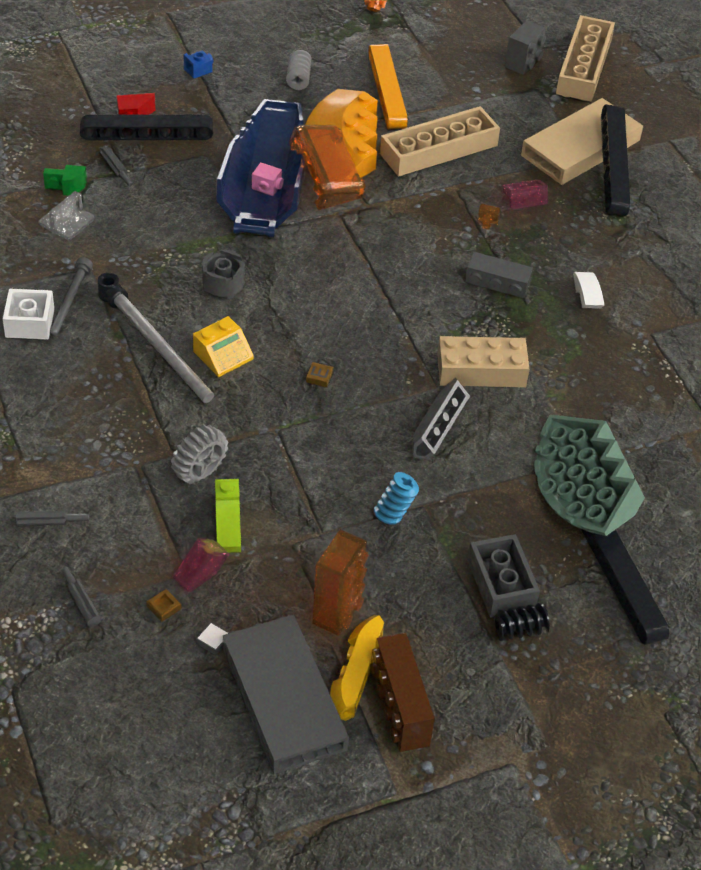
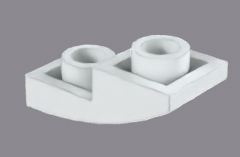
M574 272L576 293H580L582 308H602L604 306L603 295L595 274L591 272Z

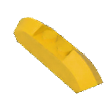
M373 615L365 619L353 630L348 639V642L351 644L347 653L348 665L342 666L339 679L332 682L330 696L341 720L347 721L354 718L371 671V663L374 662L372 649L376 648V639L383 636L384 621L380 615Z

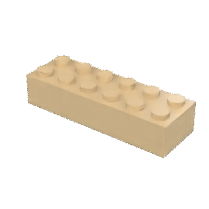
M580 15L559 75L556 94L592 102L612 40L615 22Z
M479 106L382 135L380 155L397 176H402L498 146L500 127Z

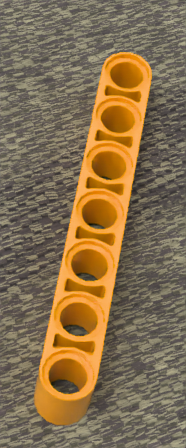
M388 44L369 45V60L386 127L388 130L407 128V113Z

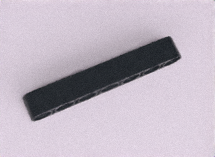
M605 104L601 112L605 211L609 214L627 216L630 210V188L625 109Z
M204 114L85 115L80 121V136L85 140H208L213 136V120L210 116Z
M581 529L641 643L646 645L668 639L670 634L668 624L616 529L607 536Z

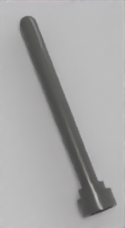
M80 257L75 264L76 274L51 327L50 334L52 336L58 335L83 277L90 274L93 263L88 258Z

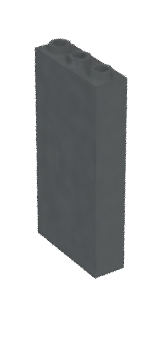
M294 615L279 617L270 622L258 623L252 627L239 631L234 630L223 635V652L274 774L348 751L349 736Z

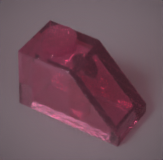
M198 538L173 578L188 592H192L218 573L230 553L213 539Z

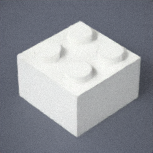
M9 289L3 315L5 337L49 339L54 314L53 292L48 290Z

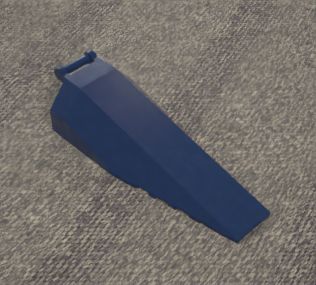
M264 99L252 114L251 120H247L245 128L242 127L240 134L236 135L229 144L217 178L216 201L234 222V234L242 232L268 235V237L274 238L276 228L297 210L307 159L301 103ZM260 162L282 169L283 186L280 190H277L274 196L252 189V173Z

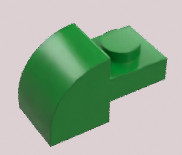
M66 165L65 170L45 168L43 172L45 189L63 190V195L79 193L85 188L87 183L86 166Z

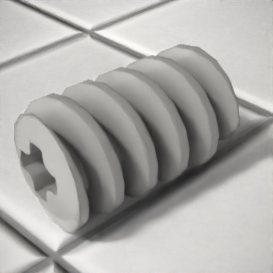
M297 50L289 56L286 81L295 90L305 89L309 84L312 57L307 51Z

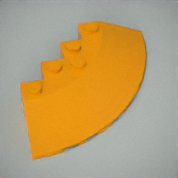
M335 90L317 104L304 126L307 146L306 161L309 162L311 171L319 177V181L333 194L376 170V115L378 100L365 91Z

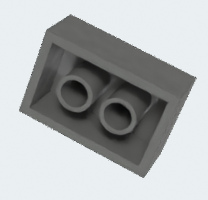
M516 534L470 543L467 561L490 617H495L500 609H504L507 612L511 607L515 610L519 606H523L526 609V606L530 604L535 607L540 590Z

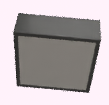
M210 622L196 638V644L217 655L223 648V635L229 632Z

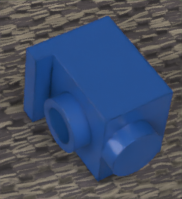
M202 50L191 55L184 54V70L193 79L212 72L213 57L210 53L206 54Z

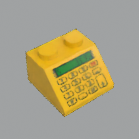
M229 316L193 333V352L217 377L254 359L242 329Z

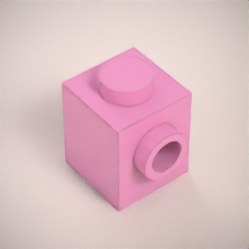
M260 162L252 173L253 190L274 196L277 190H280L283 186L282 169Z

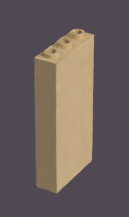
M601 98L525 139L521 156L561 185L603 162L601 112L605 104H612ZM625 114L628 148L640 141L643 125Z

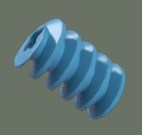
M395 473L381 499L377 502V506L374 507L375 516L386 524L399 523L419 492L417 482L406 473Z

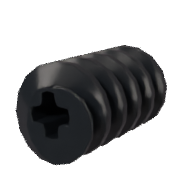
M537 603L535 607L531 604L527 605L526 609L523 606L517 607L516 610L511 607L507 612L504 609H500L495 616V627L499 640H504V633H507L508 638L512 640L514 632L517 633L519 638H522L523 630H526L529 637L532 636L533 629L536 630L538 635L542 634V627L549 632L550 622L546 607L542 603Z

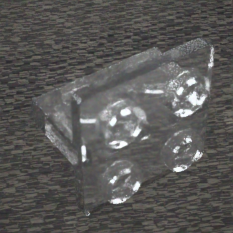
M74 191L41 218L39 225L67 240H71L95 220V216L83 210L82 194Z

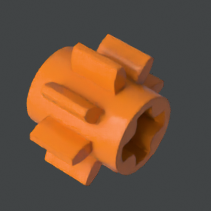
M364 0L368 10L379 12L381 8L385 9L387 0Z

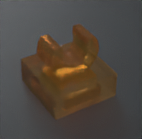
M481 204L478 220L482 221L483 229L490 230L491 223L498 225L500 208Z

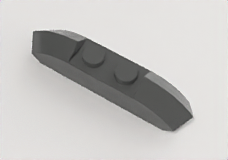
M456 377L438 394L417 427L413 436L412 455L414 458L428 460L436 453L469 399L470 395Z

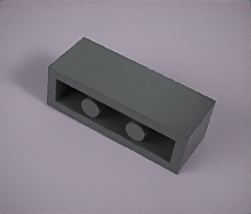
M474 252L467 267L465 283L525 298L531 283L533 267Z

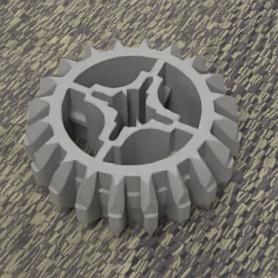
M202 425L200 428L196 427L194 432H189L185 439L182 438L181 444L177 445L178 449L173 452L174 457L171 459V468L179 479L189 484L199 483L201 479L211 475L222 464L221 461L226 457L225 452L228 450L226 437L219 429L211 425Z

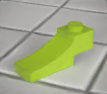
M215 479L217 553L241 552L239 479Z

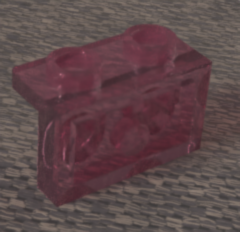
M539 179L502 185L503 193L510 197V208L512 209L548 203V185Z

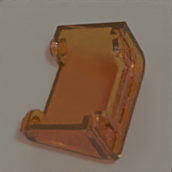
M300 125L295 127L289 140V145L292 151L297 150L298 155L302 154L315 183L313 190L319 196V199L315 200L317 209L322 210L360 199L365 190V183L360 178L344 143L341 129L336 125Z

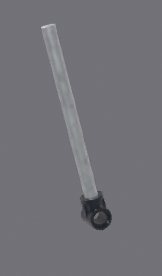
M114 273L101 274L98 277L99 298L104 302H108L114 308L118 307L204 403L210 402L214 397V393L128 300V293L119 284L118 276Z

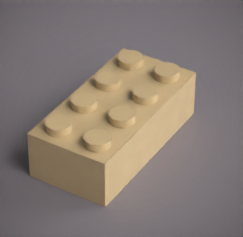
M440 336L437 353L440 386H446L455 377L462 386H527L530 369L526 338Z

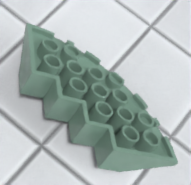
M549 415L540 434L541 441L536 447L537 459L534 462L535 474L537 475L541 493L554 512L565 521L588 532L607 536L635 516L645 497L636 479H634L635 477L606 421Z

